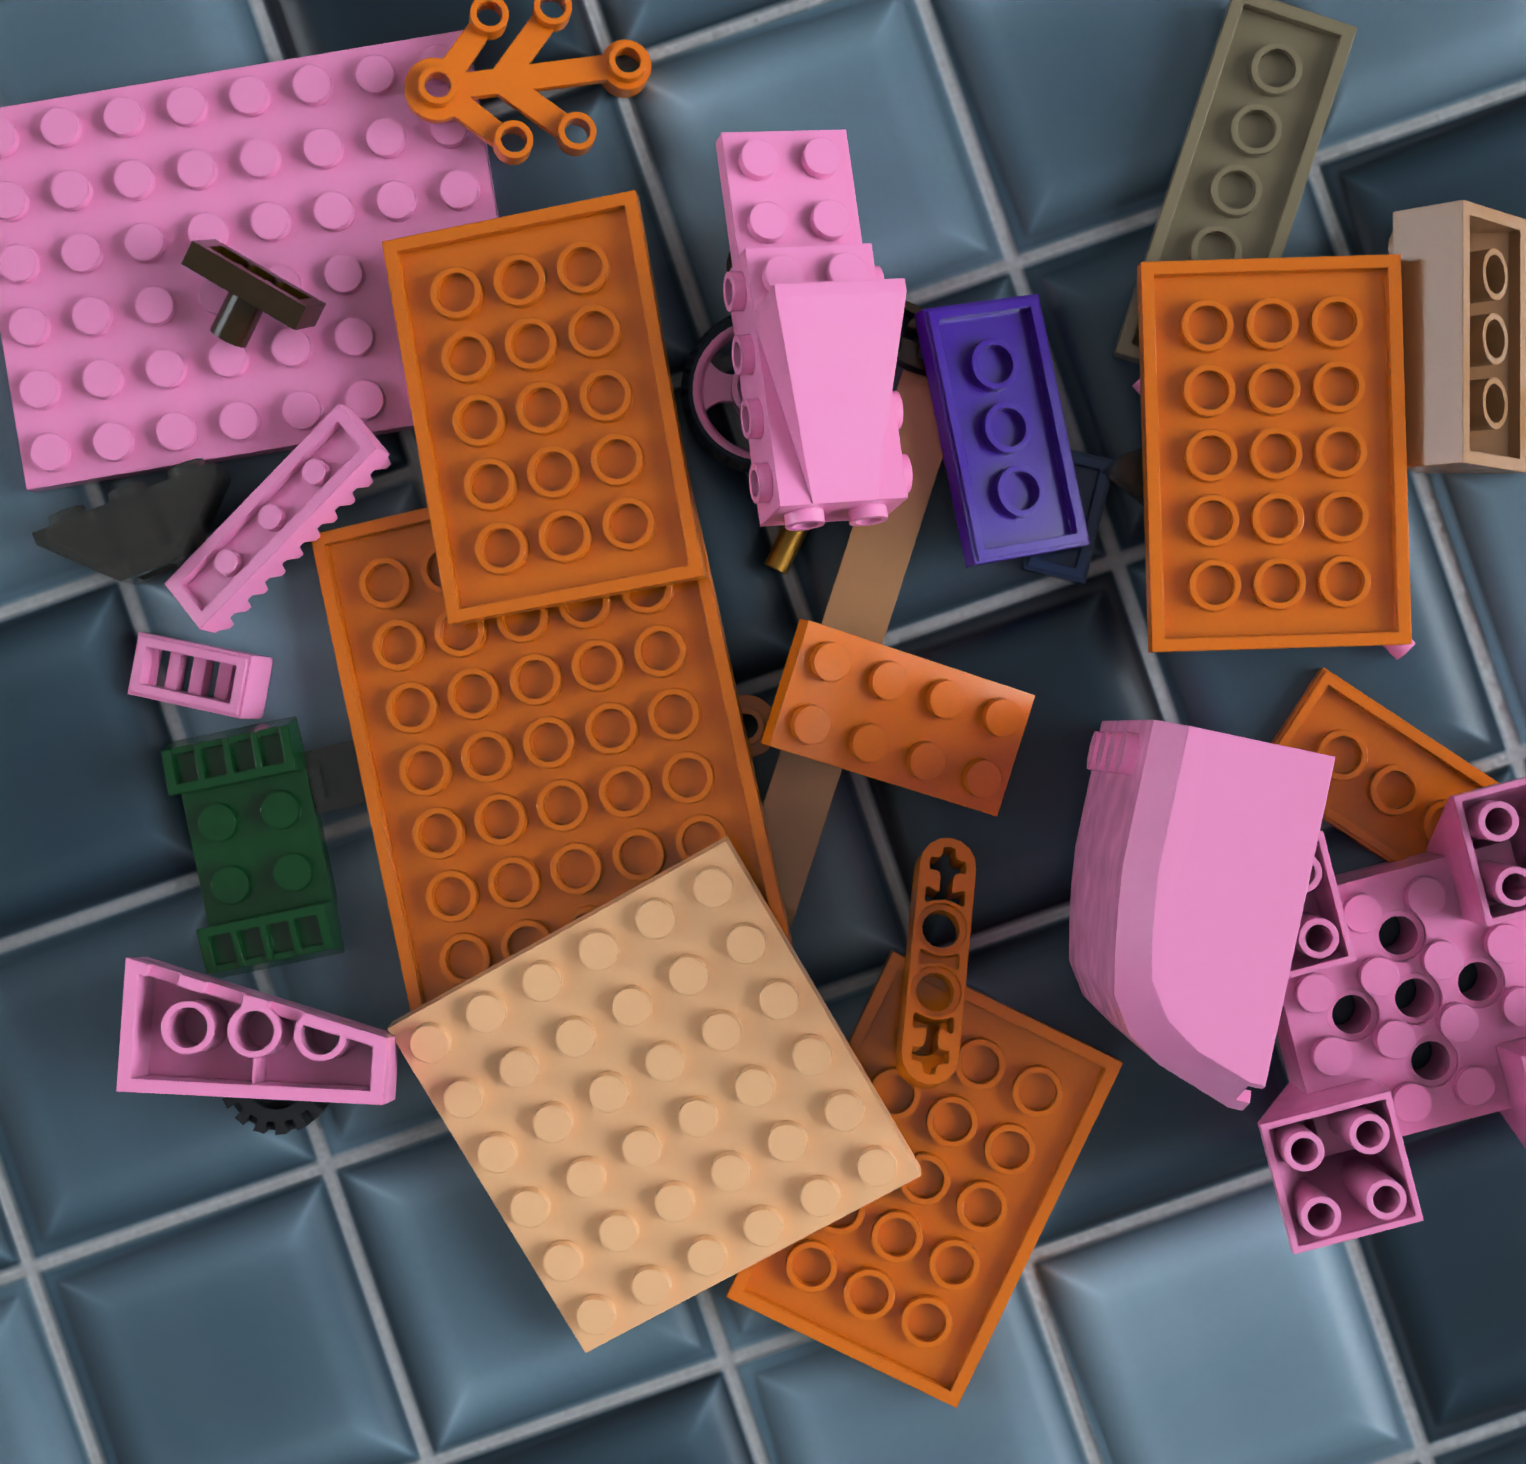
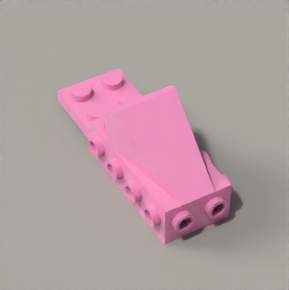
M846 129L721 132L716 141V151L732 268L729 272H726L724 277L723 295L726 309L728 312H731L734 331L732 362L735 373L740 375L743 397L740 410L741 428L744 437L749 441L752 463L749 471V488L751 498L757 504L760 527L785 525L787 530L802 531L821 527L825 522L849 521L851 526H870L888 520V514L908 498L913 480L911 461L907 454H902L899 429L903 422V403L899 392L893 391L907 290L905 278L884 279L882 268L874 265L872 244L862 243Z

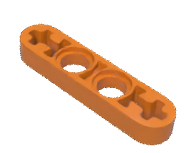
M939 838L931 842L917 858L913 873L896 1047V1065L901 1077L911 1086L920 1089L934 1088L948 1080L956 1071L960 1058L976 862L970 848L963 842L953 838ZM942 854L950 856V866L960 869V874H955L948 882L946 900L925 901V895L934 898L940 891V872L930 869V865L935 864ZM958 898L959 905L948 900ZM940 914L952 921L956 937L951 946L939 948L931 945L926 940L922 929L926 917ZM936 977L947 985L950 991V1001L945 1009L931 1011L920 1004L916 988L921 979ZM913 1020L926 1025L947 1023L948 1025L947 1031L939 1028L933 1033L932 1052L935 1055L943 1056V1063L932 1068L929 1075L922 1073V1062L912 1059L911 1052L918 1051L924 1046L927 1027L914 1028Z

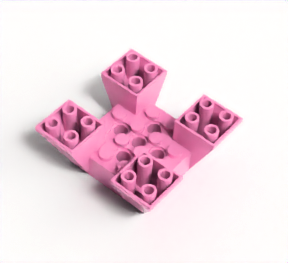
M1526 776L1449 796L1426 848V852L1406 857L1408 859L1391 863L1383 862L1334 875L1324 832L1320 830L1277 1030L1289 1083L1257 1122L1290 1250L1293 1254L1424 1221L1402 1136L1499 1111L1526 1149ZM1396 916L1400 923V935L1394 944L1383 948L1379 940L1380 928L1387 919ZM1474 963L1477 969L1476 982L1471 989L1461 993L1458 986L1459 974L1465 966ZM1413 979L1416 985L1415 998L1407 1007L1398 1009L1395 1001L1396 991L1404 981ZM1352 995L1355 1001V1010L1352 1017L1343 1024L1335 1025L1332 1013L1336 1002L1344 996ZM1429 1041L1432 1047V1055L1429 1062L1424 1067L1414 1070L1411 1062L1414 1050L1420 1044Z

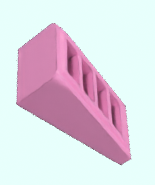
M139 632L128 694L239 719H261L265 710L273 659L244 651ZM165 650L171 653L165 686L161 687L156 685L162 652ZM188 656H193L194 660L188 692L182 691ZM214 661L220 662L214 697L208 696Z

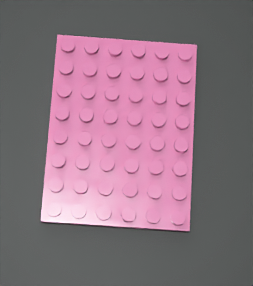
M463 30L0 107V333L26 489L28 491L40 492L292 450L302 442L338 403L352 409L374 436L414 429L381 241L499 218L487 143L455 120L434 124L420 119L410 110L404 97L405 79L412 66L426 58H444ZM473 64L471 65V67L469 68V70H468L467 72H472V71H474V65H473ZM431 80L425 85L427 92L434 97H443L449 92L448 86L441 80ZM478 99V100H474L475 102H477V103L480 105L479 99ZM216 239L323 301L326 305L316 325L294 330L263 312L246 348L234 346L218 338L210 329L228 291L181 264L191 242L194 240Z

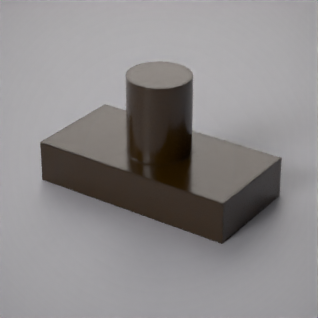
M216 239L192 241L181 263L228 291L210 331L223 341L240 348H246L263 312L288 327L298 330L315 326L326 305L323 301Z

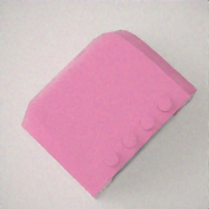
M1159 720L1102 721L1100 732H1094L1089 747L1087 769L1091 770L1075 845L1069 915L1070 965L1083 996L1115 1028L1157 1064L1226 1107L1243 1111L1249 1105L1251 1090L1246 1088L1250 1086L1263 1089L1266 1086L1335 757Z

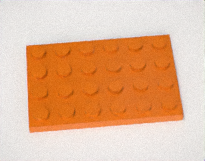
M631 190L381 241L448 624L456 626L707 578L637 192Z
M1401 254L1140 262L1137 266L1148 653L1412 644Z
M891 950L852 1030L848 1043L920 1164L921 1176L736 1273L727 1289L726 1297L957 1408L1123 1062L1104 1051L966 985L960 1058L956 1071L948 1080L934 1088L920 1089L911 1086L901 1077L896 1065L905 955ZM925 977L918 982L916 993L921 1005L931 1011H941L948 1006L950 991L941 979ZM913 1020L914 1028L927 1027L924 1046L918 1051L911 1052L912 1059L922 1062V1073L929 1075L932 1068L943 1063V1056L935 1055L932 1052L933 1033L939 1028L947 1031L948 1025L947 1023L926 1025Z

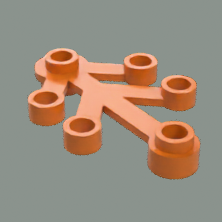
M474 0L470 8L468 25L444 58L430 57L423 59L409 70L404 84V97L410 110L420 119L434 124L455 120L493 147L494 153L500 161L508 165H518L527 160L533 147L534 138L530 128L517 120H509L502 123L474 100L498 97L554 137L559 148L565 154L578 157L588 153L594 144L597 135L594 121L582 112L567 114L538 92L601 84L610 94L620 98H629L643 90L650 76L652 64L650 56L643 46L635 41L626 39L611 43L605 49L603 55L531 64L552 33L566 27L572 12L571 0H534L532 16L493 69L467 72L488 40H495L504 34L509 19V10L503 0ZM548 1L555 2L562 8L563 15L558 18H550L542 12L540 6ZM484 9L493 10L499 15L500 22L494 26L484 25L479 21L477 14ZM622 55L630 56L636 61L638 69L634 72H624L618 68L615 59ZM431 80H441L448 86L449 92L443 97H434L427 92L425 85ZM572 125L579 126L586 131L588 139L583 143H574L567 138L565 129ZM507 134H516L522 138L525 147L521 151L512 152L503 146L501 139Z

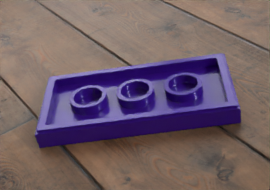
M1039 294L927 308L916 313L914 317L966 568L1090 545Z

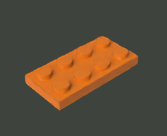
M800 619L761 743L998 816L1035 695L810 620Z

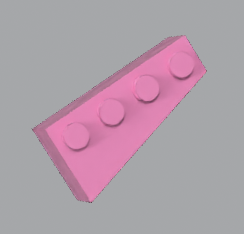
M126 957L116 1092L384 1105L396 1100L399 1047L395 1042L396 1035H392L384 1029L150 957Z

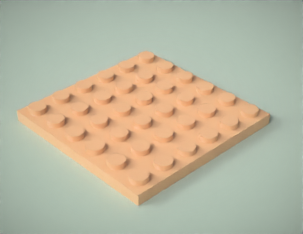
M728 836L397 1018L387 1028L390 1034L396 1035L395 1042L585 1353L921 1176L920 1164Z

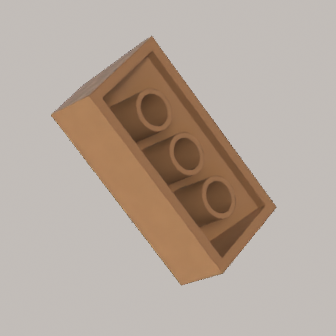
M1466 200L1394 211L1393 233L1389 238L1388 253L1401 254L1407 471L1451 474L1526 473V219Z

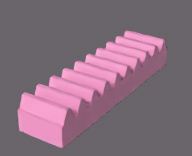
M338 403L164 584L199 629L213 633L231 629L234 625L231 617L235 613L246 612L251 608L248 599L253 595L265 594L269 590L265 582L269 578L282 576L286 572L283 563L286 560L300 558L303 555L300 546L304 542L317 541L321 537L318 528L322 524L334 523L338 519L335 510L339 506L352 505L356 501L353 492L357 488L369 487L373 483L370 474L374 470L387 469L391 465L388 458L390 453L352 409Z

